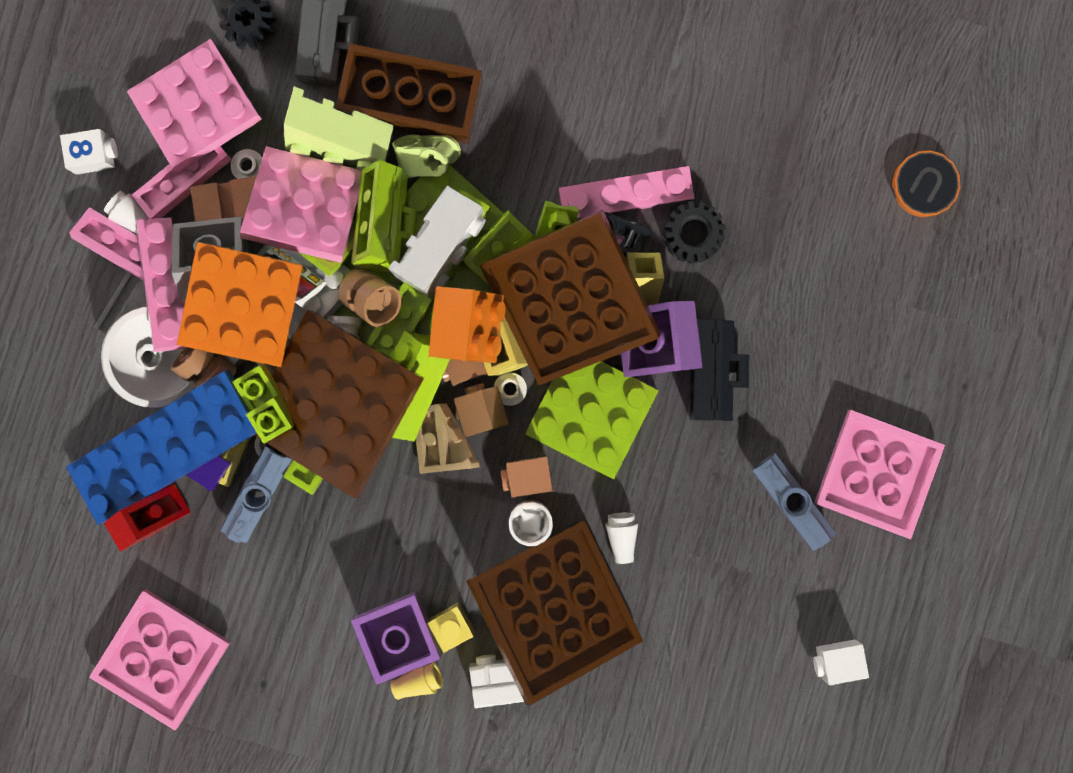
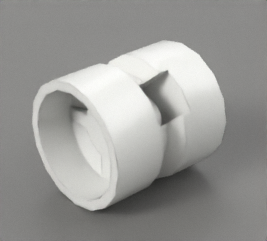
M525 500L517 504L509 518V531L517 542L526 546H537L545 542L553 528L552 516L548 508L535 500Z

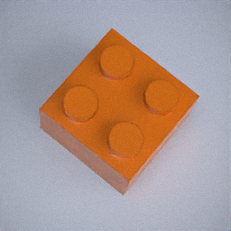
M436 286L428 357L497 363V356L502 348L500 327L505 317L504 295L471 289Z

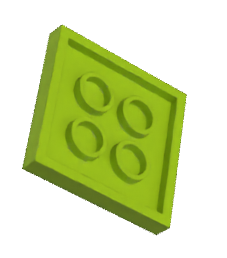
M600 361L552 380L525 435L614 479L659 390L633 377H624L623 372Z

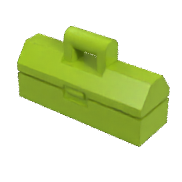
M378 160L361 170L351 264L372 271L391 272L388 268L395 260L400 263L401 243L406 245L410 237L414 236L416 210L405 206L408 175L402 168Z

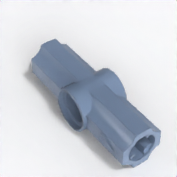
M268 443L264 446L251 473L244 480L242 489L220 529L228 539L237 543H247L261 515L269 507L271 497L292 460ZM260 489L265 495L257 498L250 495L248 491Z
M776 453L762 460L751 470L775 501L778 510L787 517L812 551L823 547L832 540L836 533L813 504L809 493L800 487ZM792 493H797L801 499L800 507L795 511H790L786 506L787 497Z

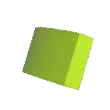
M265 364L259 365L232 381L250 410L246 414L247 418L264 444L294 427L283 396Z

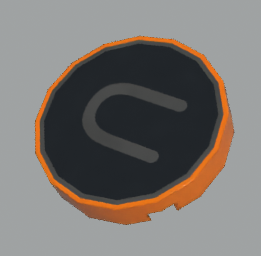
M919 151L905 158L896 168L892 180V188L894 189L895 199L899 206L907 213L918 217L936 216L949 209L956 201L961 187L960 175L954 163L944 154L934 151Z

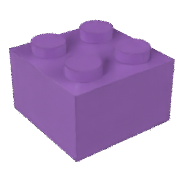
M673 301L648 305L661 336L659 339L621 353L624 377L703 368L695 301Z
M418 591L361 613L351 620L376 685L437 661L442 656L441 647L427 624L429 617Z

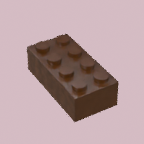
M349 43L335 109L351 116L354 110L393 125L395 130L425 136L444 134L453 137L459 143L470 145L483 84L482 70Z

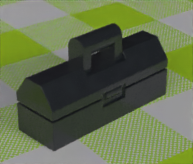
M697 319L703 368L691 369L690 420L733 421V388H749L750 355L734 354L733 320ZM729 361H736V381H729Z

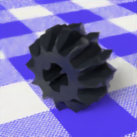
M228 0L231 8H221L220 13L226 19L219 23L221 29L227 31L225 38L228 42L235 41L238 49H243L248 43L251 50L255 51L257 49V41L268 45L269 41L265 35L276 34V29L271 24L277 21L275 13L270 12L272 8L270 2H261V0H240L236 2L235 0ZM252 17L254 21L250 19L252 24L245 26L243 22L247 23L245 19Z

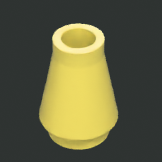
M432 662L392 680L390 685L394 697L399 700L405 697L435 694L437 689L443 687V679L439 667L435 662Z

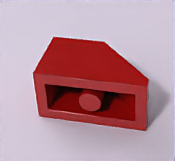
M173 484L119 510L104 522V525L119 551L122 552L187 516L191 511L176 485Z

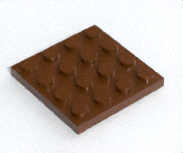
M603 210L493 257L479 265L492 293L504 295L505 319L538 386L659 339L661 336L659 328Z
M307 310L285 350L282 366L276 367L272 374L287 405L294 427L266 443L351 497L358 498L417 393L424 377L313 310Z
M585 520L547 538L545 542L532 546L466 580L526 705L530 706L643 642Z

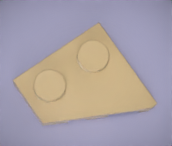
M447 403L430 405L416 437L420 474L478 468L479 461Z

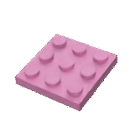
M211 39L127 91L171 167L177 173L262 120Z
M266 146L240 229V238L342 263L358 203L361 170Z
M848 410L814 504L911 539L945 445L853 410Z
M146 589L140 594L89 678L173 730L179 728L231 641Z

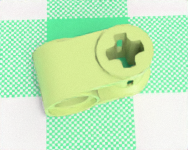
M444 134L427 136L406 135L392 143L398 166L406 172L408 178L442 176L447 171L448 164L454 163L461 154L458 142L453 137Z

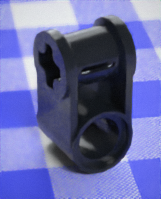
M604 212L612 230L619 232L625 237L623 249L625 258L627 252L641 253L646 239L650 238L653 232L640 224ZM634 236H635V240H634V242H633V245H632V247L630 248L631 242H632V240H633V238H634Z

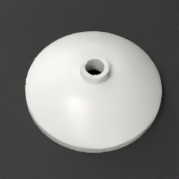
M147 307L138 308L124 314L110 327L102 345L101 363L108 383L119 396L138 406L157 408L167 406L193 390L194 381L185 382L171 370L174 360L183 349L153 352ZM145 351H149L152 354V360L148 364L142 358Z

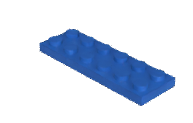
M230 370L221 372L66 466L97 525L106 522L119 510L158 492L257 434L246 416L250 410L232 383L235 378Z

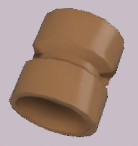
M354 269L341 281L339 287L341 303L371 326L381 327L387 325L399 313L401 307L399 291L369 269Z
M188 348L183 349L171 366V370L185 382L194 381L193 388L195 389L223 371L230 370L234 376L237 366L233 365L221 354L215 356V353Z

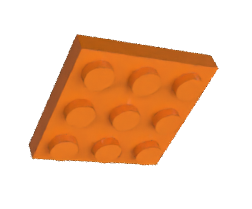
M197 242L177 345L281 367L303 265Z

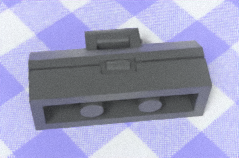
M303 0L295 76L300 83L319 85L320 83L322 86L338 85L341 53H347L349 43L358 45L361 19L346 16L347 0ZM340 26H346L345 42H338Z

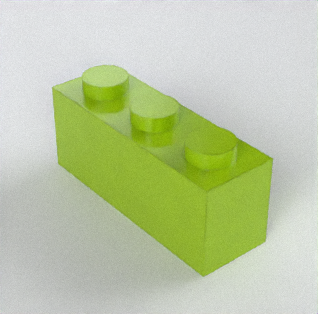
M404 330L400 342L396 346L393 359L423 376L424 380L392 438L415 442L450 359L428 357L430 336Z

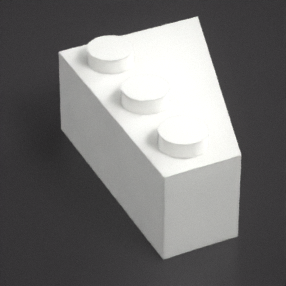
M447 186L425 216V223L417 236L412 235L407 241L406 246L409 248L400 263L394 260L388 269L397 279L432 299L436 286L446 287L450 279L446 274L453 264L458 266L468 250L464 245L471 235L476 237L486 221L482 217L484 215L483 207Z

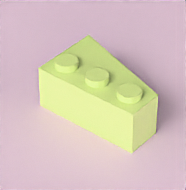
M293 87L284 121L285 150L307 157L320 158L323 161L338 165L344 164L356 167L358 170H362L378 160L386 162L392 139L393 125L355 110L352 112V116L333 109V101L324 98L322 104L302 97L304 90Z

